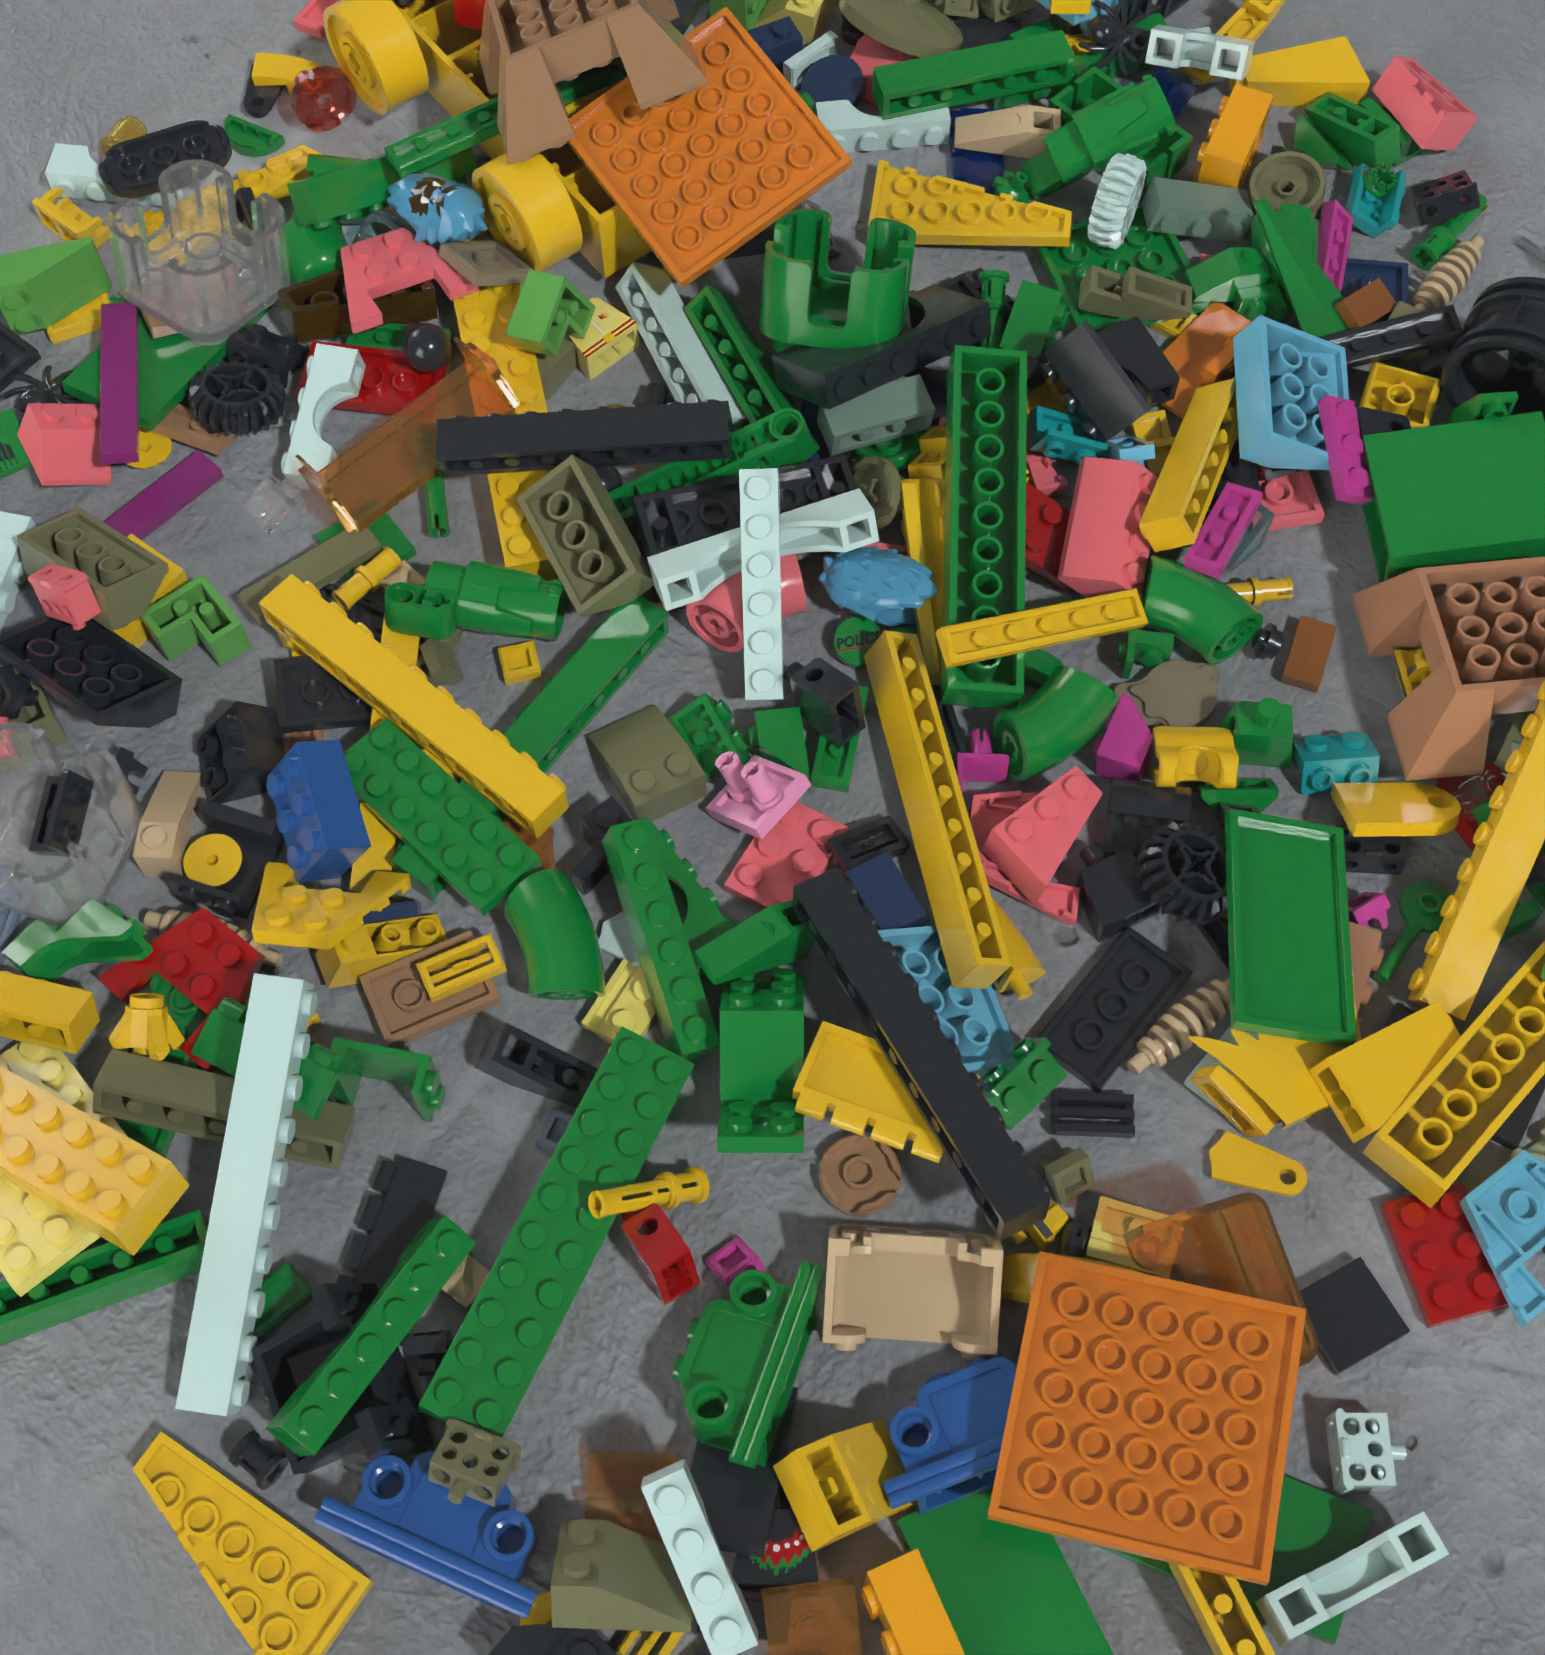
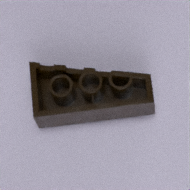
M343 267L278 290L283 322L297 343L353 333ZM430 280L373 299L381 311L383 324L376 327L391 323L409 324L438 318L435 287ZM373 327L364 331L375 330L377 328Z

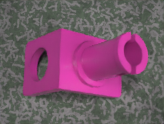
M979 728L969 732V753H957L956 774L962 795L963 781L999 783L1007 781L1009 755L992 754L993 735L990 730L983 728L982 741H980Z

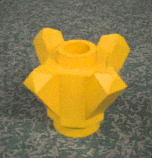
M136 993L130 995V1004L125 1006L124 1015L109 1036V1041L113 1048L117 1050L133 1048L132 1053L149 1055L150 1059L162 1061L170 1052V1049L179 1050L186 1042L169 1015L168 1006L164 1005V995L157 993Z

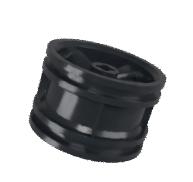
M1538 277L1504 279L1487 287L1476 298L1465 321L1464 334L1454 344L1443 367L1441 377L1443 391L1453 408L1460 406L1479 394L1517 391L1518 399L1510 415L1542 411L1545 421V371L1535 370L1540 363L1545 362V279ZM1508 350V360L1497 352Z

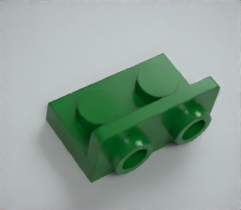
M704 693L670 717L669 720L675 730L688 744L705 773L706 782H709L720 774L715 762L721 754L728 751L736 753L744 765L751 757L747 751L750 748L747 738L739 729L735 730L731 722L734 715L729 706L722 699L717 701Z
M1046 1037L1024 1038L1011 1049L1010 1053L1013 1056L1003 1066L1001 1064L994 1066L982 1077L984 1082L982 1085L983 1096L990 1107L996 1106L1002 1114L1005 1130H1012L1068 1076L1047 1050L1051 1042Z

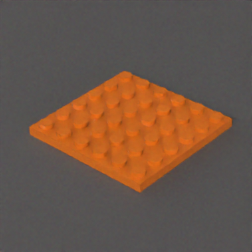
M727 6L685 35L693 45L708 83L700 86L692 93H682L670 98L658 107H648L641 110L629 77H626L569 118L575 138L567 143L682 289L852 167V159Z
M1040 1251L987 1519L1267 1586L1273 1557L1306 1309Z

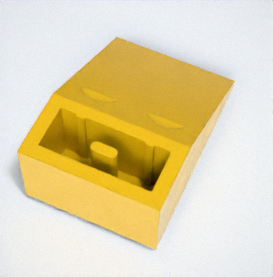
M883 1418L831 1434L798 1448L773 1466L812 1552L916 1505L915 1501L891 1509L882 1486L883 1481L904 1474Z

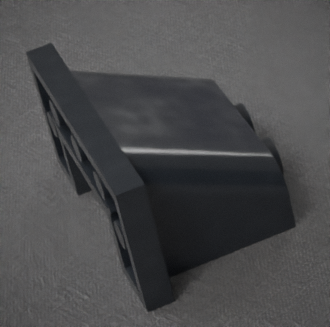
M324 1283L311 1291L318 1312L252 1350L264 1386V1395L270 1403L274 1417L293 1392L326 1360L362 1317L379 1293L376 1283ZM399 1347L391 1354L315 1455L298 1457L284 1445L293 1475L312 1472L366 1448L369 1458L421 1452L434 1444L423 1414L417 1412L419 1402Z

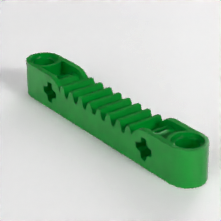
M794 408L778 410L732 433L733 458L670 462L608 492L633 537V524L630 521L633 520L634 496L739 476V469L777 468L805 454L811 447L812 436L803 415ZM791 431H795L794 433H792V434H790V435H786V434H788V433L791 432Z

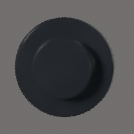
M1268 623L1264 628L1260 627L1258 633L1252 639L1251 647L1255 649L1254 654L1256 658L1261 660L1265 657L1273 659L1277 655L1284 638V633L1277 630V625Z

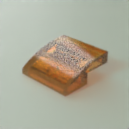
M591 1450L589 1455L588 1497L585 1504V1519L607 1520L664 1544L642 1492L641 1484L643 1477L678 1462L679 1453Z

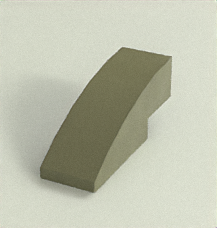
M1092 265L1080 282L1079 309L1127 319L1138 316L1140 320L1189 318L1192 314V287L1133 267H1129L1125 274L1122 275Z

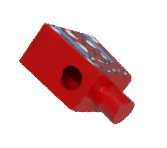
M653 1204L648 1208L620 1213L625 1221L621 1228L628 1247L664 1306L701 1283L689 1247L658 1204Z

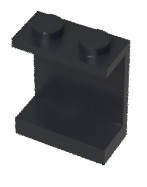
M207 800L201 812L208 826L204 836L208 834H223L235 840L242 852V863L239 871L230 881L216 887L190 880L186 873H184L183 877L170 873L166 880L175 893V898L186 905L195 907L197 904H202L210 907L213 912L220 916L232 918L235 915L247 919L259 896L265 866L268 862L276 861L285 843L283 833L279 831L276 821Z

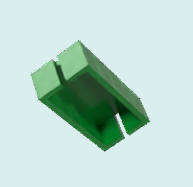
M1093 66L1074 81L1073 87L1068 85L1051 98L1048 108L1061 110V126L1073 121L1071 113L1123 86ZM1176 125V131L1173 135L1168 136L1166 132L1159 136V142L1134 154V156H1137V159L1144 160L1147 168L1145 184L1140 199H1143L1153 177L1170 179L1187 165L1193 136L1178 125Z

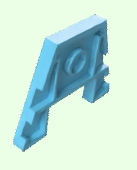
M1526 1150L1521 1151L1459 1202L1515 1320L1521 1328L1545 1309V1289L1523 1265L1524 1262L1545 1246V1162Z

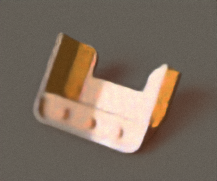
M1250 1192L1240 1193L1140 1225L1123 1234L1132 1260L1136 1265L1145 1270H1157L1177 1263L1184 1283L1306 1309L1299 1367L1308 1364L1315 1358L1318 1351L1316 1332L1270 1209L1265 1200L1259 1195Z

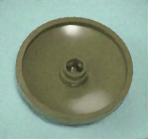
M924 0L839 1V8L842 14L851 24L869 37L898 51L923 58L958 51L962 44L963 35L958 26L945 14Z

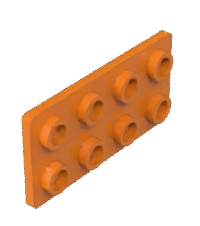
M1212 302L1163 351L1180 376L1175 398L1161 404V406L1183 419L1196 388L1232 379L1235 376L1233 337L1248 326L1251 321L1221 302Z

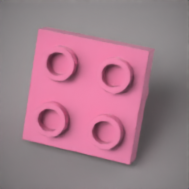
M728 751L721 754L715 762L727 785L706 806V810L711 818L763 839L808 790L811 783L805 774L756 755L743 766L738 755Z

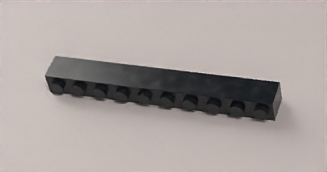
M834 868L793 887V910L998 1239L1002 1241L1044 1220L1051 1201L1050 1190L1046 1182L1040 1176L1035 1177L1031 1171L1024 1148L1017 1140L1012 1141L1006 1132L1002 1114L996 1106L990 1107L986 1101L977 1075L972 1071H967L961 1062V1054L957 1044L952 1038L947 1039L939 1028L940 1022L935 1010L930 1005L925 1006L921 1000L915 979L910 973L905 974L898 964L895 948L889 941H883L878 933V925L873 914L869 910L864 911L858 902V894L853 883L849 879L844 880L838 869Z

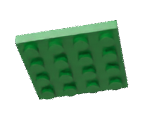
M1142 207L1137 208L1126 238L1117 249L1104 248L1089 240L1087 234L1089 220L1072 224L1070 247L1033 246L1053 289L1063 292L1068 304L1067 311L1071 312L1069 322L1073 330L1086 320L1095 332L1108 328L1117 321L1128 320L1127 318L1101 315L1079 309L1080 282L1092 265L1122 275L1125 274L1129 267H1133L1185 285L1187 284L1183 274L1186 270L1192 268L1175 234L1147 231ZM1192 299V314L1203 312L1209 307L1210 302H1194ZM1141 320V322L1143 323L1144 326H1148V325H1152V324H1156V323L1168 321V320Z

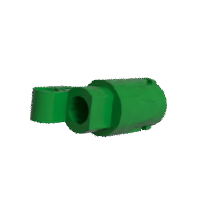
M1145 75L1142 77V83L1135 86L1131 82L1071 113L1073 121L1042 136L1048 150L1031 158L1021 166V171L1028 177L1027 184L1035 199L1044 198L1085 177L1091 172L1092 168L1095 169L1096 173L1105 170L1110 159L1117 153L1134 155L1159 142L1160 135L1166 132L1168 136L1173 135L1176 131V122L1157 79L1152 77V75Z
M433 561L427 574L425 586L398 582L386 588L385 623L389 629L398 633L438 640L449 638L454 634L455 627H460V629L492 635L528 639L539 638L547 640V642H555L558 640L563 626L568 594L561 581L557 579H542V576L509 567L477 561H470L468 566Z

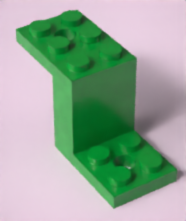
M780 968L772 970L771 974L754 973L723 982L720 1003V1114L717 1153H804V1115L794 1112L797 1099L792 1098L793 1088L804 1065V974H796L792 969Z

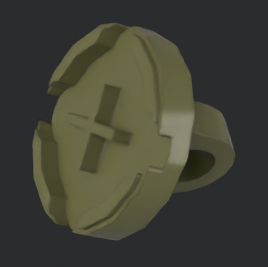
M864 457L853 468L852 471H856L853 478L857 489L860 488L874 509L877 529H882L891 523L896 514L902 513L900 480L907 478L899 476L893 463L884 457Z

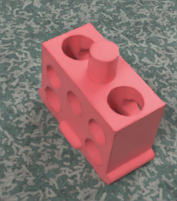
M51 563L28 576V581L32 584L46 616L70 623L73 630L83 629L86 626V621L101 613V609L89 585L88 576L84 572Z

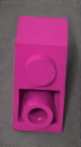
M1122 694L1117 707L1114 708L1105 722L1107 731L1104 737L1098 736L1094 743L1092 758L1096 759L1097 775L1110 779L1118 777L1143 781L1153 757V735L1130 695Z

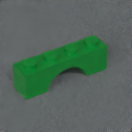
M650 820L649 822L672 893L680 898L687 908V916L682 925L693 955L695 950L737 926V924L730 916L724 918L718 910L719 902L709 887L703 889L697 882V873L687 858L681 860L675 853L674 849H676V846L669 833L665 829L659 831ZM694 960L699 977H704L706 974Z

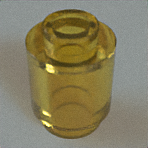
M134 116L120 118L101 140L100 144L104 156L107 157L106 152L112 146L146 135L147 129L145 125Z

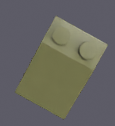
M656 705L650 706L588 735V740L634 820L648 817L649 821H654L707 796L704 771L688 744Z
M562 1519L551 1579L553 1628L691 1633L693 1610L665 1544L607 1520Z

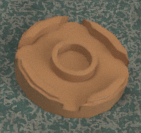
M851 1134L840 1137L828 1146L819 1166L818 1182L823 1197L832 1208L847 1216L864 1218L880 1213L892 1204L900 1187L901 1167L896 1153L890 1146L870 1139V1137L866 1136L867 1134L863 1136Z

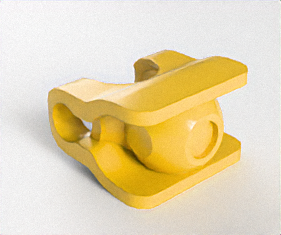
M1154 727L1153 738L1157 759H1159V767H1152L1149 777L1151 781L1155 782L1157 787H1176L1178 782H1207L1215 788L1236 789L1239 756L1234 746L1233 735L1229 729L1220 727Z

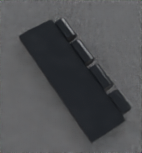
M400 1157L398 1164L382 1160L372 1189L386 1194L385 1199L369 1195L357 1225L358 1229L372 1234L370 1239L354 1234L342 1268L356 1273L355 1279L339 1274L336 1283H376L378 1292H380L403 1251L425 1223L432 1219L448 1171Z

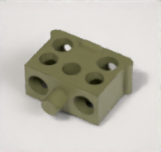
M454 1418L448 1419L446 1421L445 1434L429 1463L428 1481L450 1489L447 1498L454 1504H461L466 1495L494 1507L512 1471L515 1472L519 1468L521 1447L517 1443ZM458 1432L464 1433L466 1438L461 1436ZM499 1448L506 1450L507 1454L501 1452Z

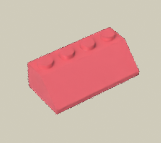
M1094 457L1080 459L1057 579L1086 598L1137 588L1141 599L1151 545L1143 537L1139 523L1159 478L1137 461Z

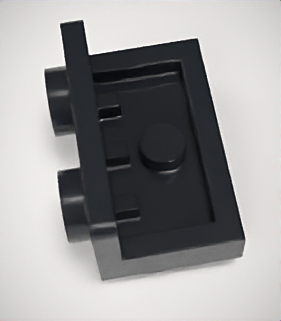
M249 324L247 327L228 335L225 363H230L233 359L236 362H244L248 359L250 364L261 363L263 368H272L273 373L280 376L283 388L286 389L289 370L306 362L310 348L297 343L294 338L272 333L263 325Z
M63 770L60 776H47L28 851L37 855L76 857L91 799L93 781L71 770Z

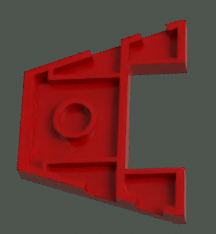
M203 907L151 941L149 944L154 951L145 959L140 961H121L101 974L98 980L121 1000L129 1004L130 995L138 993L156 972L208 1015L180 1049L205 1071L213 1073L217 1067L195 1056L191 1051L213 1008L218 1009L224 998L229 997L241 1004H245L252 987L254 973L258 974L265 956Z

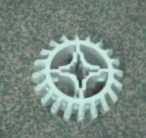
M1117 153L1110 159L1099 183L1091 208L1092 211L1087 227L1088 238L1091 242L1104 248L1110 247L1117 249L1121 243L1123 244L1135 217L1145 184L1147 168L1144 160L1137 159V156L1127 153L1126 155Z

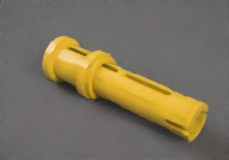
M699 1166L688 1167L683 1173L673 1174L669 1171L661 1172L653 1181L593 1191L589 1195L588 1206L593 1217L599 1219L608 1215L648 1208L653 1204H658L664 1210L675 1209L679 1203L684 1202L701 1204L709 1196V1180L705 1171ZM696 1182L697 1186L691 1187L690 1183ZM636 1195L638 1196V1198H635V1199H629V1200H624V1201L622 1200V1198L631 1197V1196H636Z

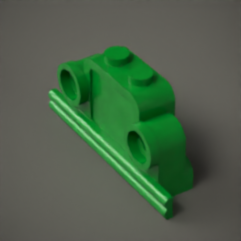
M801 1262L792 1287L776 1283L764 1271H744L737 1275L730 1285V1301L714 1300L709 1302L704 1307L700 1319L693 1318L687 1335L689 1346L685 1355H678L673 1368L672 1379L679 1382L681 1402L686 1408L691 1432L695 1439L703 1444L730 1451V1462L754 1469L756 1465L765 1467L819 1317L818 1292L826 1273V1269L820 1265Z

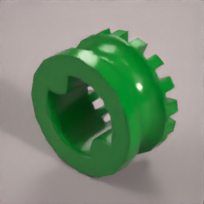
M1378 162L1363 175V184L1366 190L1375 197H1383L1397 185V175H1393L1395 171L1391 172L1392 167H1387V163Z

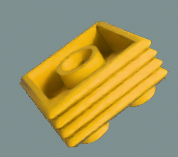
M1373 362L1358 407L1405 415L1409 418L1411 429L1429 427L1442 381L1438 378Z

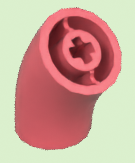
M796 554L780 557L782 619L807 611L805 589ZM742 571L717 585L702 600L686 606L687 618L697 634L707 643L727 652H738L744 647Z

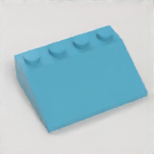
M1259 315L1233 337L1240 458L1267 468L1330 470L1317 402L1326 395L1349 400L1345 348Z
M936 925L878 930L883 941H889L895 948L898 964L905 974L910 973L915 979L919 989V996L925 1006L930 1005L935 1010L940 1022L939 1028L947 1039L952 1038L957 1044L961 1054V1062L967 1071H972L976 1075L981 1076V1080L994 1066L998 1064L1003 1066L1013 1056L1010 1051L1016 1043L992 985L987 989L952 987Z

